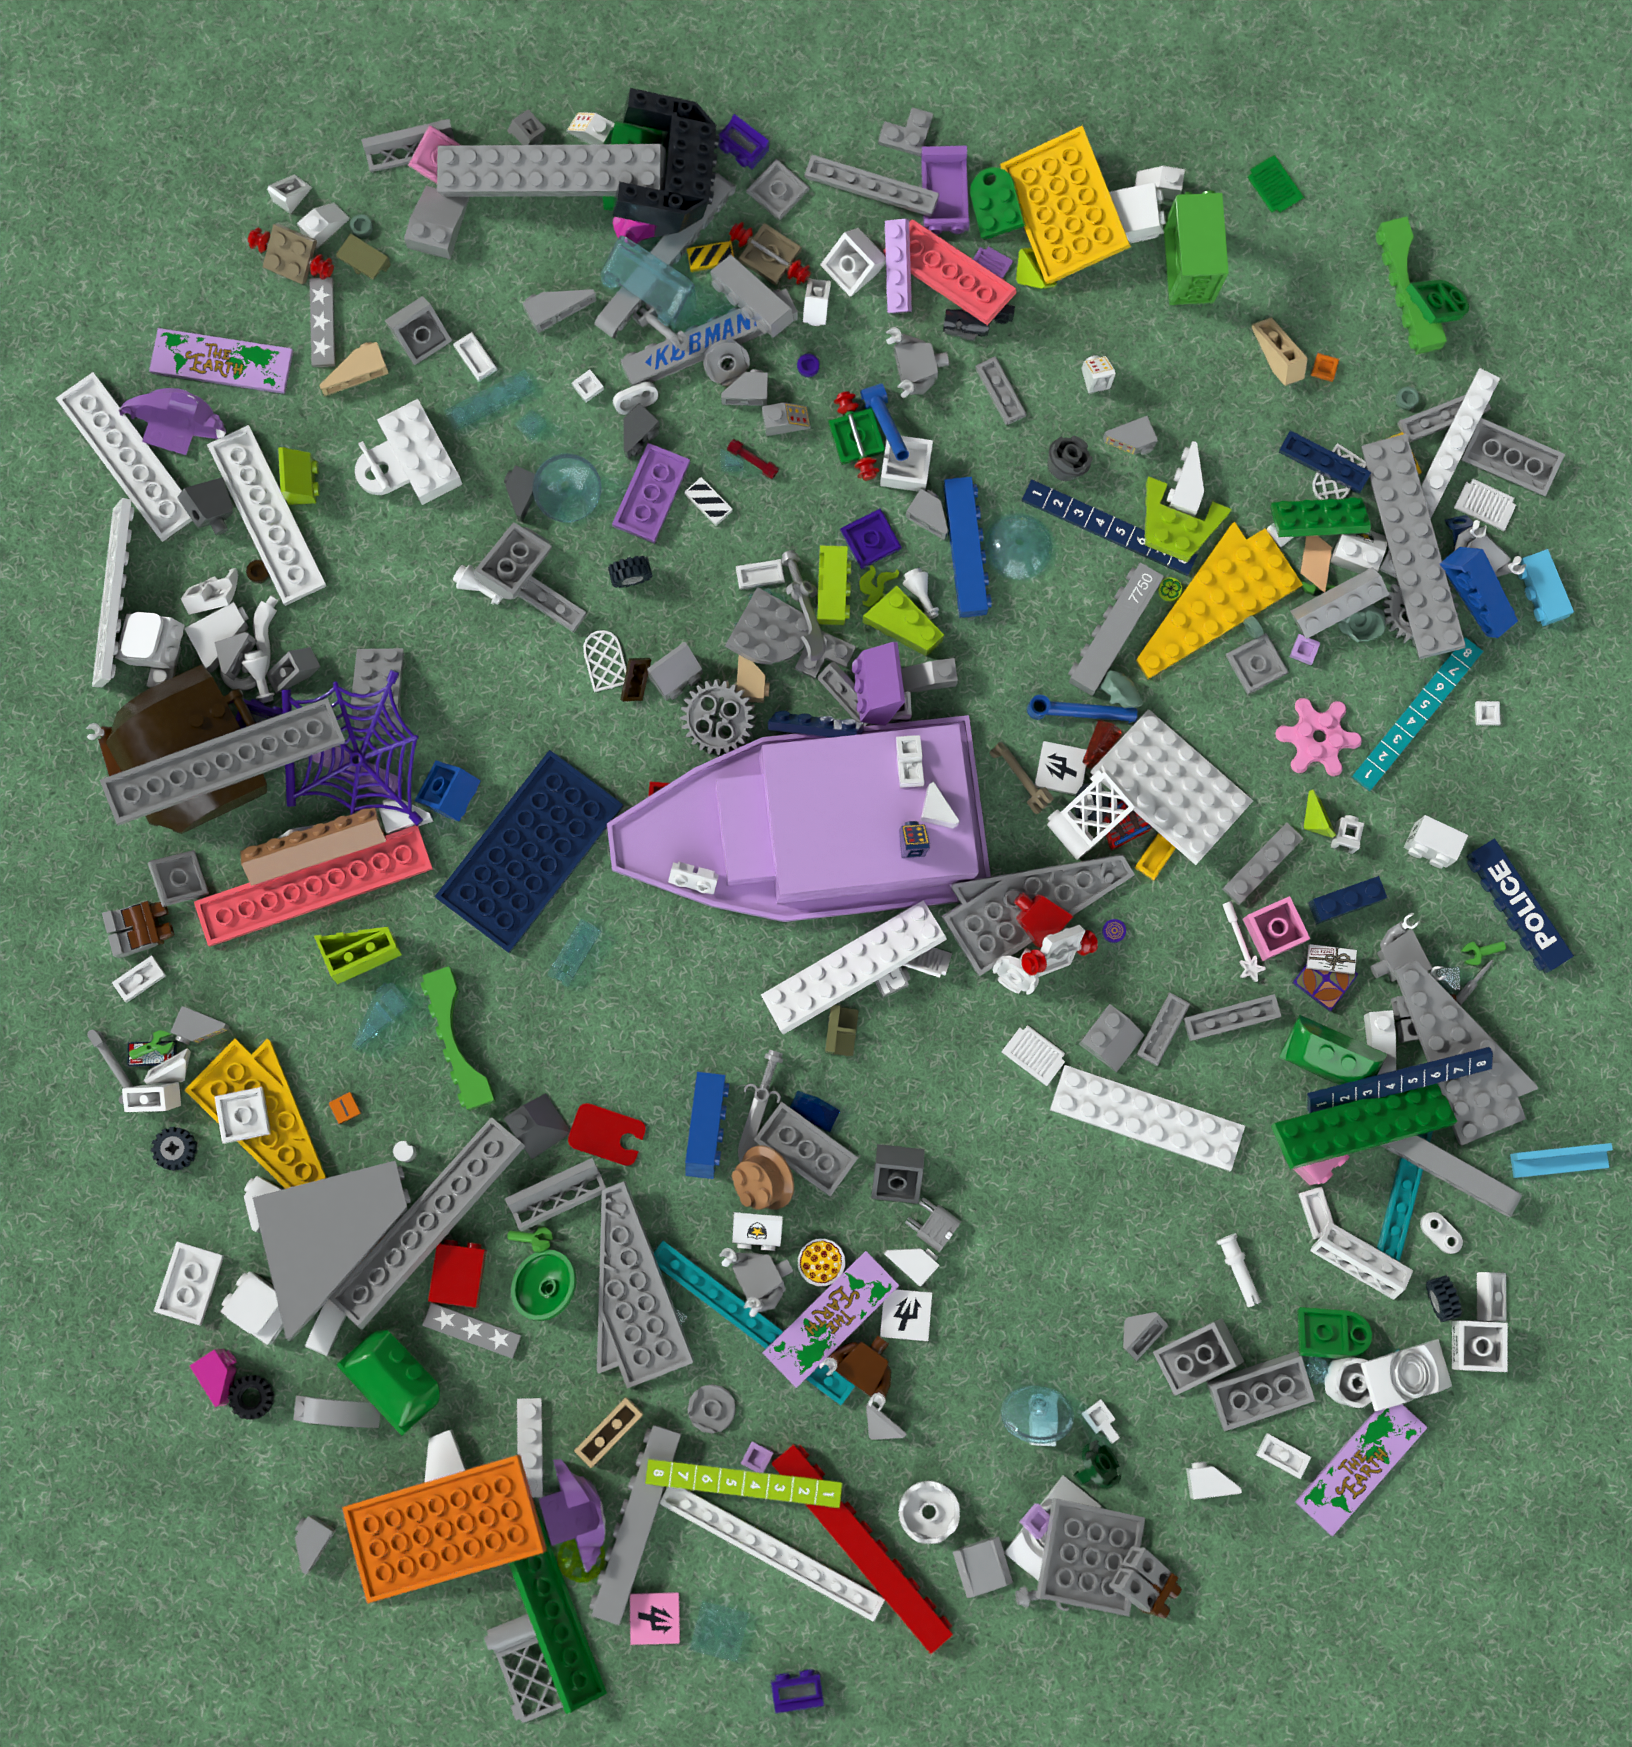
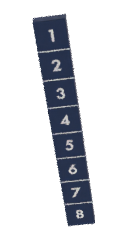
M1032 479L1022 498V502L1187 577L1198 556L1195 553L1188 562L1147 547L1145 546V530Z
M1490 1047L1313 1091L1307 1093V1110L1309 1113L1361 1099H1377L1491 1070L1493 1051Z

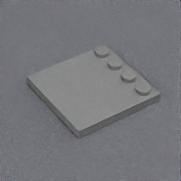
M1053 1498L1036 1598L1130 1616L1132 1602L1121 1593L1115 1592L1109 1585L1118 1569L1124 1568L1121 1564L1131 1546L1141 1547L1145 1518Z

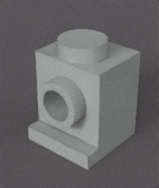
M527 109L512 120L507 132L513 134L522 145H540L544 140L542 137L546 128Z

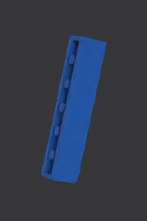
M972 477L945 479L943 488L959 618L987 615L988 608H991V596L986 594L985 586H989L988 572H983L986 554L985 550H981L980 542L983 541V530L978 528L977 520L981 519L980 507L975 506V498H978L977 484H973Z

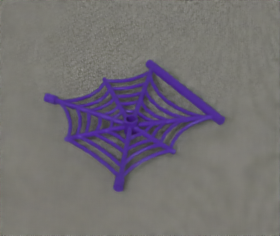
M391 669L386 680L388 681L387 685L377 692L368 694L351 693L339 687L337 681L333 682L334 687L327 693L310 700H294L291 697V690H282L283 714L292 711V705L298 709L302 707L300 704L318 702L335 691L338 700L332 703L331 707L334 708L336 705H340L342 713L336 716V720L344 718L346 725L340 729L341 732L347 729L349 734L345 743L340 745L341 759L338 768L332 771L335 764V747H333L328 773L318 779L322 771L325 755L324 751H322L317 774L313 782L306 786L311 771L313 755L309 756L306 776L300 790L295 792L294 762L285 765L287 807L296 806V798L298 796L321 795L333 798L344 804L351 810L350 815L362 809L385 808L409 814L408 818L416 826L423 821L416 811H412L411 800L413 760L416 742L419 737L414 735L405 725L394 702L391 687L392 684L396 683L399 675L398 671ZM343 692L351 697L367 698L384 692L380 702L365 707L348 703L343 700L341 694ZM388 694L397 719L411 737L407 738L400 732L389 717L384 705ZM345 705L360 711L376 707L377 710L375 715L358 717L348 714ZM382 710L389 724L403 740L399 741L385 726L379 717ZM350 719L358 721L372 720L369 728L359 729L351 726ZM377 721L395 743L389 744L381 738L375 729ZM353 731L359 733L367 732L365 737H359L354 735ZM372 733L375 734L385 747L377 749L370 741ZM350 740L354 751L348 745H346L350 742ZM356 740H358V741H363V740H364L360 751H359V748H358V745H357V741H356ZM413 742L408 770L407 806L402 801V766L406 744ZM369 745L373 751L366 753V748ZM402 746L399 759L397 795L389 787V771L394 748ZM344 750H346L350 754L349 762L343 765L345 758ZM389 751L384 782L380 777L379 764L382 753ZM378 755L375 772L367 763L370 757ZM356 766L355 772L346 769ZM361 766H363L368 772L360 773ZM343 772L355 776L354 782L337 774ZM361 776H372L378 783L359 785V779ZM332 777L344 780L353 786V793L345 787L325 781ZM318 785L332 786L351 796L352 803L350 805L343 799L330 793L309 790ZM382 786L390 795L384 793L358 795V789ZM384 797L395 800L402 808L383 804L356 807L357 799Z

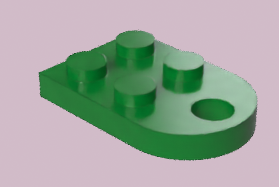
M991 167L981 171L974 178L970 189L981 238L987 240L1026 226L1016 185L1010 174L998 167ZM991 175L996 176L994 184H985L987 177Z
M1445 280L1415 282L1406 288L1411 301L1418 306L1423 313L1424 319L1430 324L1457 321L1462 319L1469 311V303L1465 295L1455 285Z
M1299 1307L1297 1310L1299 1356L1337 1359L1358 1358L1367 1351L1371 1344V1328L1368 1322L1355 1312ZM1353 1332H1362L1365 1340H1357L1353 1336Z

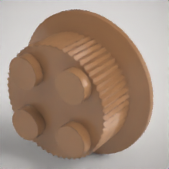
M759 1145L750 1148L744 1154L742 1162L737 1165L732 1173L735 1191L740 1196L741 1203L746 1207L776 1210L786 1206L792 1199L794 1179L791 1169L786 1160L777 1151L768 1146Z

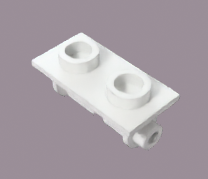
M680 861L678 863L673 862L668 883L714 895L719 874H716L714 870L699 867L698 873H693V865Z

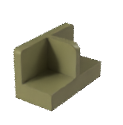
M352 234L349 235L336 253L337 258L353 267L356 274L360 275L362 273L372 280L376 278L381 269L387 272L391 266L386 255Z
M833 1005L830 1009L825 1053L853 1056L859 1011L841 1008V1005Z

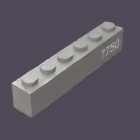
M1141 562L1137 569L1131 568L1126 577L1129 580L1125 588L1122 586L1119 588L1114 597L1117 599L1114 607L1109 605L1103 615L1106 619L1102 626L1098 624L1091 635L1094 637L1091 645L1086 643L1080 653V656L1083 657L1079 664L1074 663L1068 673L1071 676L1070 684L1091 696L1094 695L1162 582L1163 575Z

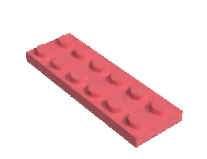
M913 219L909 222L911 274L988 325L1016 294V288Z

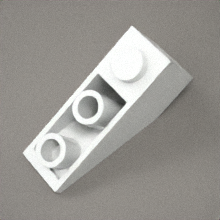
M1192 441L1190 448L1185 447L1181 457V460L1185 461L1183 468L1177 469L1173 480L1177 482L1176 488L1170 489L1166 501L1170 502L1169 508L1195 517L1204 494V486L1197 442Z

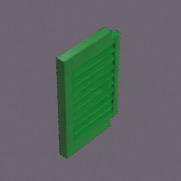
M1275 155L1250 169L1251 174L1247 178L1271 213L1276 210L1281 213L1304 199V196Z

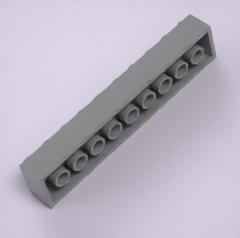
M661 144L438 146L437 192L444 197L615 196L619 181L664 191L666 149Z

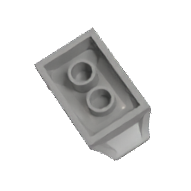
M513 522L474 570V575L483 586L502 598L515 599L519 596L521 588L550 552L552 546L549 545L547 539L527 527L522 528Z

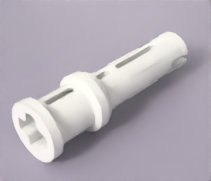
M1234 1233L1217 1240V1244L1221 1245L1226 1257L1225 1263L1231 1265L1247 1307L1255 1305L1254 1303L1259 1304L1262 1301L1245 1265L1244 1259L1246 1255L1244 1252H1241L1236 1240L1238 1236Z

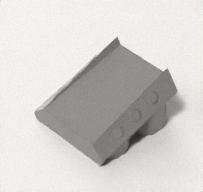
M999 1536L987 1538L953 1551L967 1598L1013 1583Z

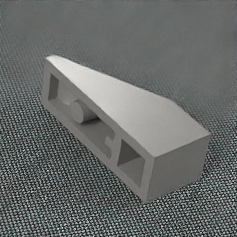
M591 289L542 292L538 295L533 294L529 296L522 304L529 320L537 333L597 300L594 290Z
M954 658L929 661L901 668L904 692L956 687L958 679Z

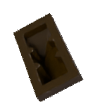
M629 658L620 698L622 702L643 701L648 678L647 668L651 665L650 658Z

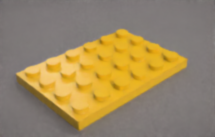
M1083 126L1075 128L1000 164L1001 169L1007 171L1015 182L1026 225L1024 228L1046 283H1054L1131 247Z

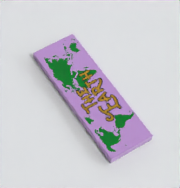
M158 328L149 371L151 374L285 394L293 350L285 347Z
M865 1251L763 1354L797 1388L899 1284Z
M1403 1404L1374 1411L1299 1496L1295 1503L1333 1536L1428 1427Z

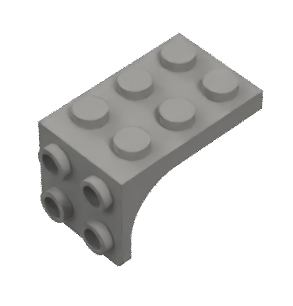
M403 648L357 649L352 693L357 694L377 692L387 685L388 681L386 680L390 670L398 671V678L396 683L392 684L391 689L400 716V695L404 662ZM384 692L367 698L351 697V704L360 707L372 706L380 702ZM388 694L384 704L395 726L403 733V727L395 715ZM377 707L364 711L352 709V714L358 717L375 715ZM382 710L379 717L393 735H398L387 721ZM354 720L355 727L359 729L369 728L372 720ZM377 721L375 729L379 735H388ZM356 732L358 735H366V734H367V732H363V733Z

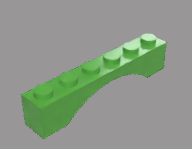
M1406 216L1381 223L1376 232V241L1378 245H1382V260L1384 265L1389 268V282L1392 287H1395L1397 293L1395 301L1403 312L1402 324L1404 328H1408L1410 334L1408 337L1409 346L1418 355L1442 349L1447 340L1442 324H1430L1422 315L1423 313L1411 301L1410 295L1406 291V288L1410 285L1407 272V257L1414 238L1408 217Z
M448 966L422 975L424 982H421L423 993L425 996L429 995L432 1003L428 1005L432 1018H437L439 1026L435 1027L439 1040H444L446 1046L443 1049L447 1063L451 1062L453 1071H450L454 1085H459L461 1093L457 1094L461 1107L466 1106V1109L471 1111L496 1102L489 1079L478 1073L467 1062L455 1039L453 1011L459 988L452 968Z

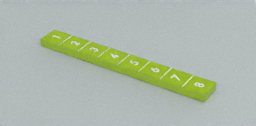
M648 1459L645 1484L838 1508L840 1506L842 1482L655 1459Z

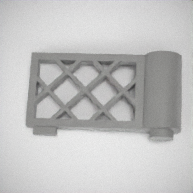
M528 1614L488 1629V1635L484 1636L488 1650L493 1649L497 1656L514 1704L510 1707L515 1720L520 1719L522 1723L562 1708L561 1701L553 1705L543 1701L548 1688L556 1692L557 1690L555 1686L550 1684L552 1681L551 1676L548 1683L535 1678L539 1665L548 1668V1666L542 1661L543 1653H541L539 1660L526 1654L528 1647L538 1642ZM525 1648L523 1653L518 1650ZM510 1653L520 1656L521 1658L516 1669L506 1665L503 1656ZM524 1658L537 1664L532 1676L519 1671ZM509 1671L514 1673L512 1679L509 1674ZM516 1674L530 1680L525 1692L514 1687L513 1681ZM532 1681L545 1686L541 1699L527 1694ZM517 1694L523 1696L522 1699H521V1701L519 1700V1697H518ZM528 1698L537 1702L538 1706L535 1712L525 1716L522 1704L524 1699ZM541 1705L546 1706L545 1708L539 1710Z

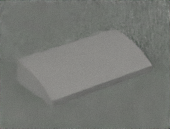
M1480 418L1461 461L1542 496H1546L1565 454Z
M1297 1351L1206 1381L1224 1431L1315 1401L1302 1356H1299Z

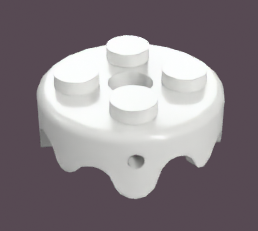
M935 1481L918 1482L911 1486L902 1496L899 1504L900 1523L905 1532L915 1541L929 1544L942 1542L958 1526L960 1515L958 1501L952 1491L943 1484ZM926 1505H932L936 1509V1514L931 1519H926L922 1515V1509Z

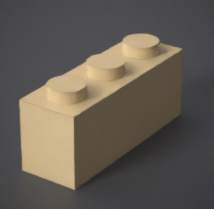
M626 1397L574 1452L592 1468L644 1413Z

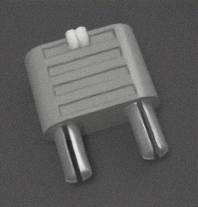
M922 1198L921 1200L926 1204L921 1201L919 1204L932 1214L923 1226L911 1217L907 1218L919 1227L920 1230L907 1220L905 1224L917 1232L916 1236L940 1252L962 1221L939 1204L936 1207L927 1199Z

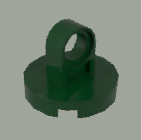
M1095 1440L1085 1445L1082 1450V1461L1085 1469L1075 1472L1073 1476L1080 1486L1093 1480L1101 1488L1109 1489L1119 1484L1121 1480V1474L1118 1475L1116 1470L1120 1467L1119 1462L1108 1446L1105 1444L1100 1446L1098 1444L1099 1441Z

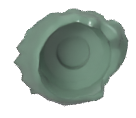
M1373 604L1337 622L1341 632L1347 634L1356 642L1374 640L1383 635L1386 628L1384 611Z
M1111 670L1106 673L1098 689H1102L1111 695L1110 704L1120 703L1123 708L1140 707L1143 704V700L1140 698L1134 682L1125 676L1124 673Z

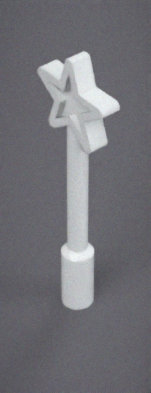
M1232 902L1222 904L1228 921L1232 924L1245 961L1241 960L1239 962L1245 969L1240 978L1250 976L1254 982H1257L1258 972L1264 971L1266 968L1257 965V956H1253L1252 959L1250 958L1237 923L1238 918Z

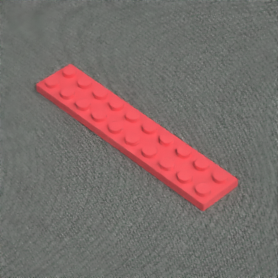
M414 825L385 836L386 842L252 886L249 882L194 901L208 946L211 947L433 870L419 826Z

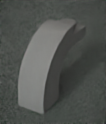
M296 1396L294 1420L323 1425L379 1428L380 1412L368 1401Z

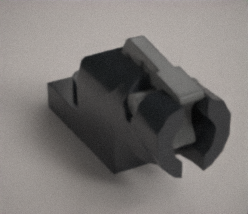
M1005 305L993 320L999 324L1013 322L1015 306ZM946 309L943 332L970 341H973L977 336H988L990 323L988 325L984 324L964 309Z

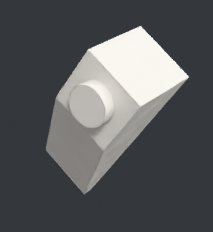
M1393 1010L1369 1012L1364 1015L1367 1045L1387 1053V1057L1378 1075L1396 1071V1032Z

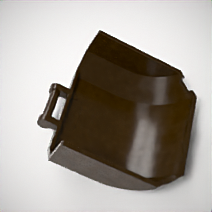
M200 665L144 691L126 703L115 716L106 745L120 771L123 772L240 730L241 728L228 706L233 702L247 727L257 723L242 698L244 695L241 689H235L228 695L223 696L211 674L203 665ZM262 773L146 815L145 817L151 825L157 827L159 825L172 829L173 832L183 834L266 794L267 783Z

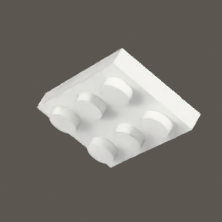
M176 1242L154 1312L196 1325H202L224 1255Z

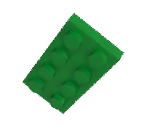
M1350 497L1345 499L1329 498L1325 500L1271 502V513L1278 537L1370 533L1371 524L1362 498Z

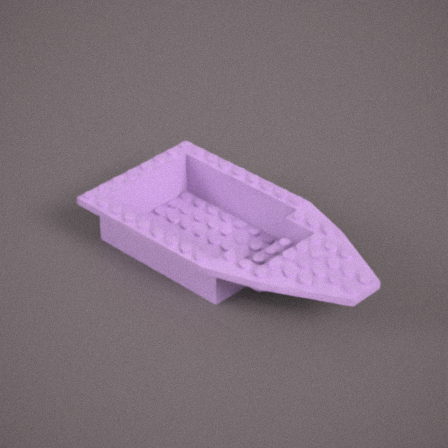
M969 715L892 723L886 726H864V732L861 735L831 738L798 733L762 737L695 767L607 823L613 872L710 907L781 922L911 908L923 900L927 906L959 903L949 885L991 877ZM920 735L924 786L900 788L896 737ZM930 783H935L960 821L956 827L949 828L920 821L926 791ZM918 821L919 825L925 824L930 843V849L925 857L901 858L899 829L901 826H905V822ZM680 861L693 865V873H698V869L701 867L714 870L716 874H719L714 895L668 883L673 862L678 863Z

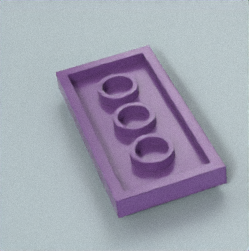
M648 443L612 526L655 544L689 467L690 459Z

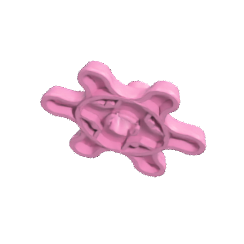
M1307 698L1298 699L1295 703V710L1299 714V722L1295 726L1283 725L1276 730V737L1279 741L1291 742L1297 748V755L1291 761L1292 770L1296 773H1303L1307 770L1310 763L1320 762L1324 765L1328 775L1334 777L1340 775L1343 767L1338 759L1339 751L1343 748L1356 749L1362 743L1360 734L1357 732H1346L1341 727L1340 721L1347 711L1345 704L1341 701H1335L1326 712L1320 713L1314 710L1312 703ZM1318 730L1325 733V741H1315L1313 733Z

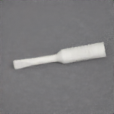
M364 442L358 443L371 464V471L382 490H389L391 486L380 466L375 464Z

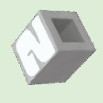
M900 966L876 980L875 984L883 999L909 986L908 981L911 978L907 969Z

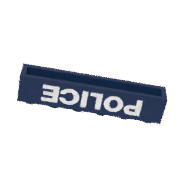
M1495 838L1466 856L1469 868L1472 872L1478 873L1482 879L1480 881L1481 886L1486 892L1492 894L1495 899L1493 900L1495 907L1500 912H1504L1508 918L1506 922L1509 928L1518 933L1521 938V946L1526 951L1531 952L1534 957L1533 963L1539 971L1543 970L1544 973H1548L1574 957Z

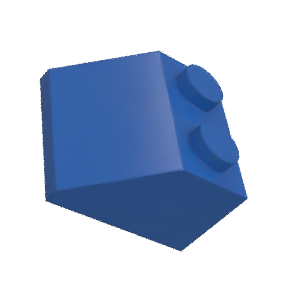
M435 761L414 801L449 819L459 822L466 813L467 806L477 792V787L481 780L459 767Z

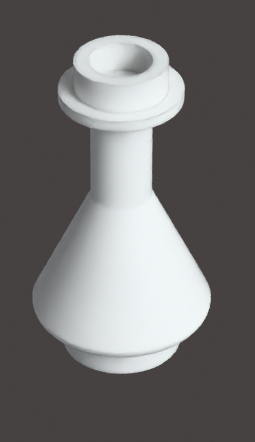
M461 565L453 578V581L457 583L456 588L480 591L492 599L491 604L495 603L498 605L502 597L479 582L474 575L475 569L472 565L467 567Z
M921 568L907 572L904 575L906 580H904L903 585L920 599L925 611L924 614L929 620L939 615V608H933L928 597V573L922 572Z
M262 650L245 653V660L241 664L257 682L260 695L256 699H259L262 703L274 700L273 695L275 694L269 693L265 680L269 656L263 655Z

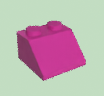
M214 1349L190 1365L214 1407L225 1406L229 1403L228 1395L231 1393L229 1390L233 1386L237 1370L234 1365L236 1363L235 1357L229 1350L226 1352L225 1349Z

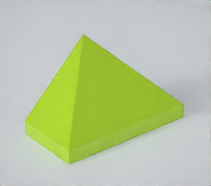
M1032 247L1022 248L1019 251L1016 274L1018 284L1037 288H1050L1057 285L1056 282L1051 284L1045 282Z
M1311 790L1308 794L1304 829L1333 838L1336 836V833L1323 803L1317 793Z

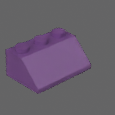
M891 642L864 650L853 661L852 671L855 673L854 690L858 698L857 712L860 715V722L886 726L905 703L898 642Z

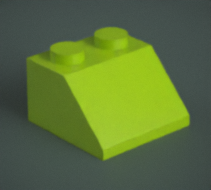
M279 447L280 489L288 505L316 503V496H320L319 483L315 482V474L319 472L317 460H314L309 452Z

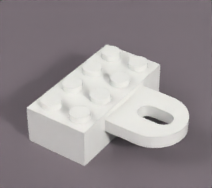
M418 399L377 419L387 441L368 450L375 464H385L389 467L388 472L384 475L391 488L383 491L377 479L369 480L366 478L367 472L371 470V464L364 453L359 457L355 465L356 479L366 492L373 495H384L410 482L422 505L463 485L460 476Z

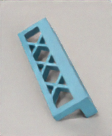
M1612 1143L1510 1154L1513 1178L1609 1168L1607 1151L1612 1150Z

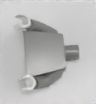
M893 327L886 331V333L892 335V337L887 339V343L893 344L896 342V345H894V355L901 381L897 387L903 389L901 396L905 398L909 394H924L935 384V380L938 378L937 368L949 366L947 352L934 354L931 343H926L924 340L903 334L898 328Z
M1475 520L1473 527L1466 529L1458 535L1455 550L1459 547L1483 549L1497 577L1509 573L1519 575L1524 572L1526 564L1518 565L1522 558L1516 556L1513 562H1509L1511 560L1509 555L1486 534V525L1482 528L1479 527V520Z
M1414 913L1408 914L1404 922H1399L1385 934L1380 943L1381 950L1377 952L1380 962L1370 966L1375 978L1387 974L1391 982L1397 981L1393 969L1412 961H1418L1435 980H1444L1446 976L1438 977L1436 975L1437 970L1444 967L1436 966L1432 968L1413 931V928L1420 923V921L1416 924L1409 922V917L1414 915Z
M725 1248L719 1254L720 1257H726L722 1261V1265L727 1267L731 1263L734 1264L732 1265L734 1274L747 1298L744 1308H752L749 1315L754 1317L757 1312L774 1309L786 1290L782 1278L793 1273L789 1261L786 1259L774 1265L768 1254L738 1253L730 1248Z

